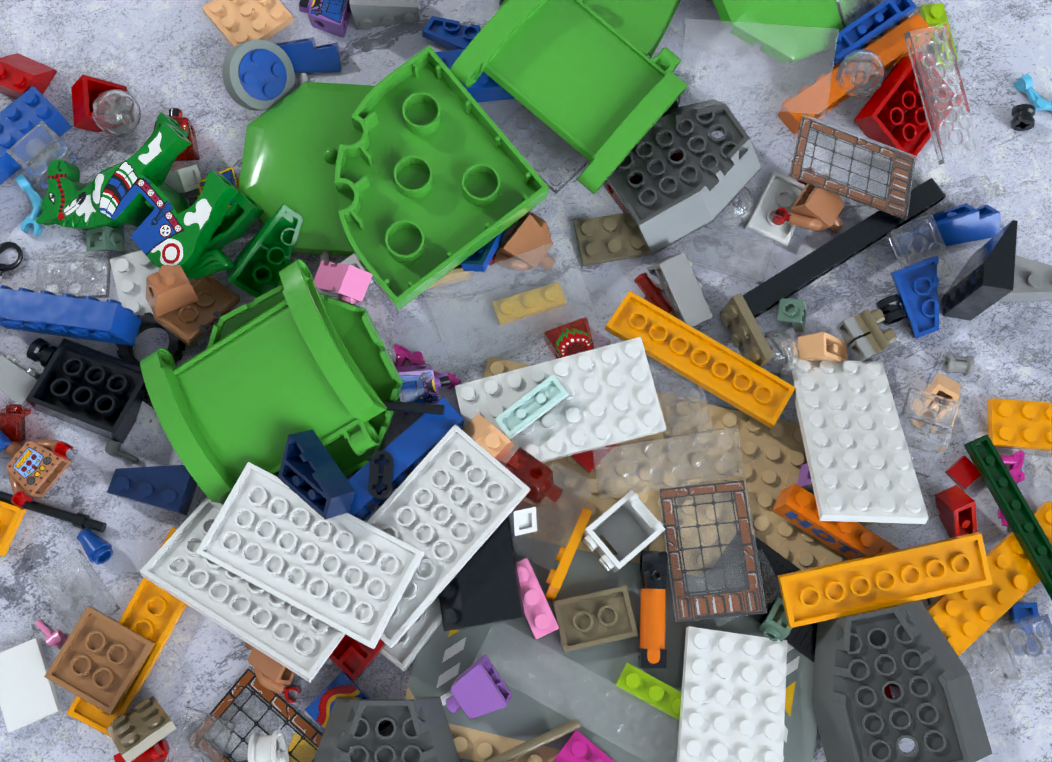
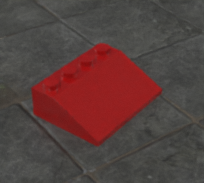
M918 52L901 57L853 121L868 138L885 150L914 160L958 100L923 54Z

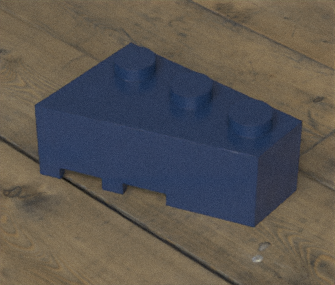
M313 429L288 435L278 478L325 520L348 513L355 490Z
M184 465L115 469L107 493L187 516L198 484Z

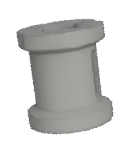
M950 352L945 354L942 363L944 373L957 372L963 373L964 376L968 377L972 374L974 369L973 356H955Z

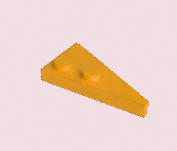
M584 507L566 548L561 546L555 559L559 561L557 569H551L546 583L550 585L545 598L553 602L561 588L592 514L591 510Z

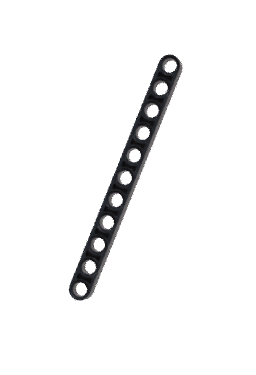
M931 178L909 191L905 218L880 209L747 292L743 297L754 318L778 305L780 299L789 298L899 229L903 224L910 222L934 207L946 197L945 193L934 179Z

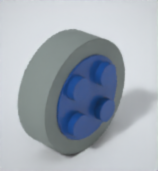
M256 39L240 43L230 50L223 63L222 76L225 88L231 98L246 109L254 111L268 110L293 91L295 73L291 60L285 51L273 42Z

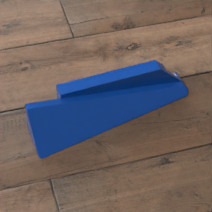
M885 0L838 32L835 37L831 67L850 57L855 51L864 48L871 40L881 37L887 29L896 27L903 18L909 17L917 6L912 0Z
M314 37L275 43L290 58L294 73L341 72L338 42L316 46Z
M965 203L903 224L900 236L895 237L896 252L898 255L992 238L1000 231V212L987 204L975 209Z

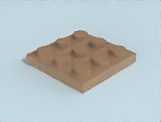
M87 606L44 677L112 715L117 710L156 643L92 606Z

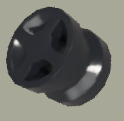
M1031 104L1014 106L1011 113L1012 117H1014L1011 120V128L1016 131L1032 129L1035 126V119L1033 118L1036 112L1035 106Z

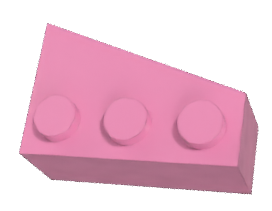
M321 260L314 278L316 288L337 296L339 300L354 305L361 303L373 274L349 264L338 263L336 266L334 262L328 263Z

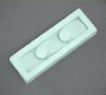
M552 374L497 416L495 421L511 440L569 394L554 374Z

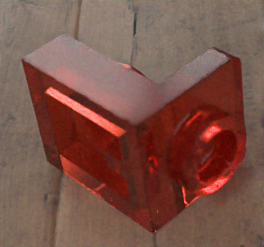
M20 404L6 405V408L0 410V430L11 442H22L25 440V416L31 414V409L22 408Z

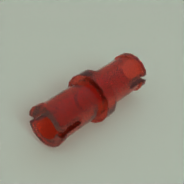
M646 272L636 277L634 282L644 293L645 300L667 313L673 310L663 297L662 290L654 285Z

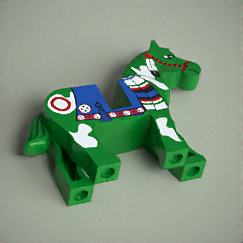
M161 112L157 116L156 126L152 135L144 145L127 160L98 173L95 179L86 187L79 181L80 171L76 165L60 159L52 161L47 169L48 192L44 200L40 202L43 213L38 217L36 223L46 226L57 224L77 230H90L102 226L116 228L126 223L137 226L138 228L130 237L155 266L160 268L163 265H170L172 267L180 265L188 279H198L234 268L233 261L222 249L232 241L241 238L262 215L264 210L249 195L238 191L222 174L213 170L208 173L203 191L192 206L176 190L166 184L165 180L176 157L192 143L186 138L188 133L174 118ZM233 200L231 206L227 209L228 205Z

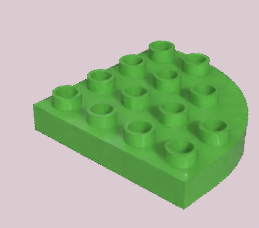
M427 46L392 71L365 96L351 117L354 128L346 145L340 143L338 150L335 185L338 191L339 217L346 237L359 263L366 272L373 274L371 279L397 311L547 198L549 191L546 183L430 46Z

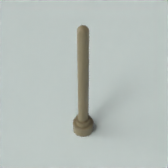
M578 719L571 720L484 762H510L578 730L581 727V722Z

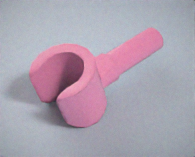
M41 620L35 622V625L45 634V641L48 645L60 647L66 642L67 638L61 630L53 633Z

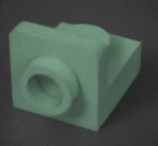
M108 226L86 230L87 253L95 255L108 251L124 252V230Z
M780 299L777 320L779 322L792 323L794 331L804 332L807 316L805 301Z
M778 597L766 619L760 625L759 630L770 640H780L782 642L789 635L792 628L787 623L783 599Z

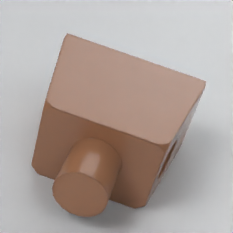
M163 265L160 267L159 272L153 273L146 278V300L155 317L199 301L180 265L173 267Z

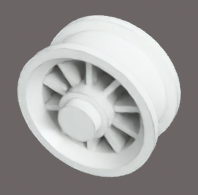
M279 729L275 730L272 735L262 737L258 733L252 734L248 744V760L238 762H289V754L283 732Z

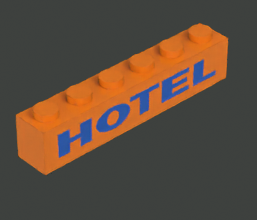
M796 483L781 491L772 510L849 560L899 549L857 522L820 521L815 495Z

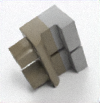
M866 309L856 316L844 319L837 326L844 341L847 344L853 342L848 347L856 361H867L883 352L897 338L893 329L888 328L881 331L878 326L879 323L885 320V316L880 309L873 311Z

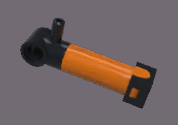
M641 551L639 667L667 668L665 613L668 556L666 551Z

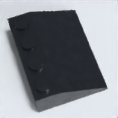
M1012 220L969 258L942 297L941 307L944 308L943 316L971 321L1013 291L1018 221Z
M63 338L27 396L26 401L39 412L123 444L135 424L146 386L140 366Z
M508 516L439 594L444 631L461 630L525 617Z

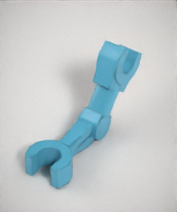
M1028 73L1020 77V80L1013 84L1017 91L1025 92L1029 102L1035 106L1036 111L1049 110L1052 114V102L1041 98L1033 89V79Z
M21 173L14 179L29 195L30 201L33 202L31 215H27L22 222L21 231L28 234L29 228L34 226L32 233L40 236L42 224L36 223V220L43 212L40 203L43 199L34 190L30 180Z

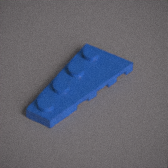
M432 16L422 31V37L449 49L458 50L465 49L481 29L479 25L471 24L470 26L460 25V21Z

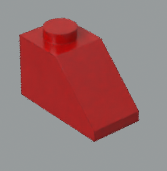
M957 485L935 494L937 514L950 538L977 532L976 503L974 499Z

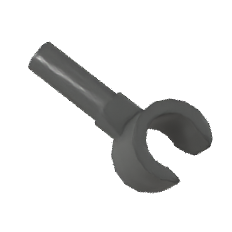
M107 441L105 452L109 455L119 456L133 463L139 461V458L120 451L121 443Z

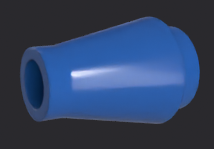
M85 529L78 534L77 540L81 543L90 562L100 565L108 561L113 555L111 544L94 534L90 529Z

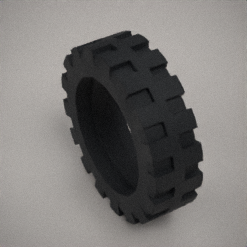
M151 312L144 313L143 316L136 315L142 319L138 335L146 329L154 327L165 330L169 336L167 350L173 356L175 364L178 360L181 361L183 357L182 350H185L183 341L155 321ZM116 344L119 349L117 354L121 360L140 366V361L133 354V346Z

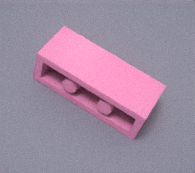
M528 558L516 562L525 618L534 639L537 640L558 630L559 627Z

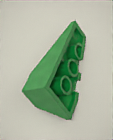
M283 203L233 261L234 268L226 271L228 281L255 298L282 285L279 271L290 264L292 250L296 244L304 217Z

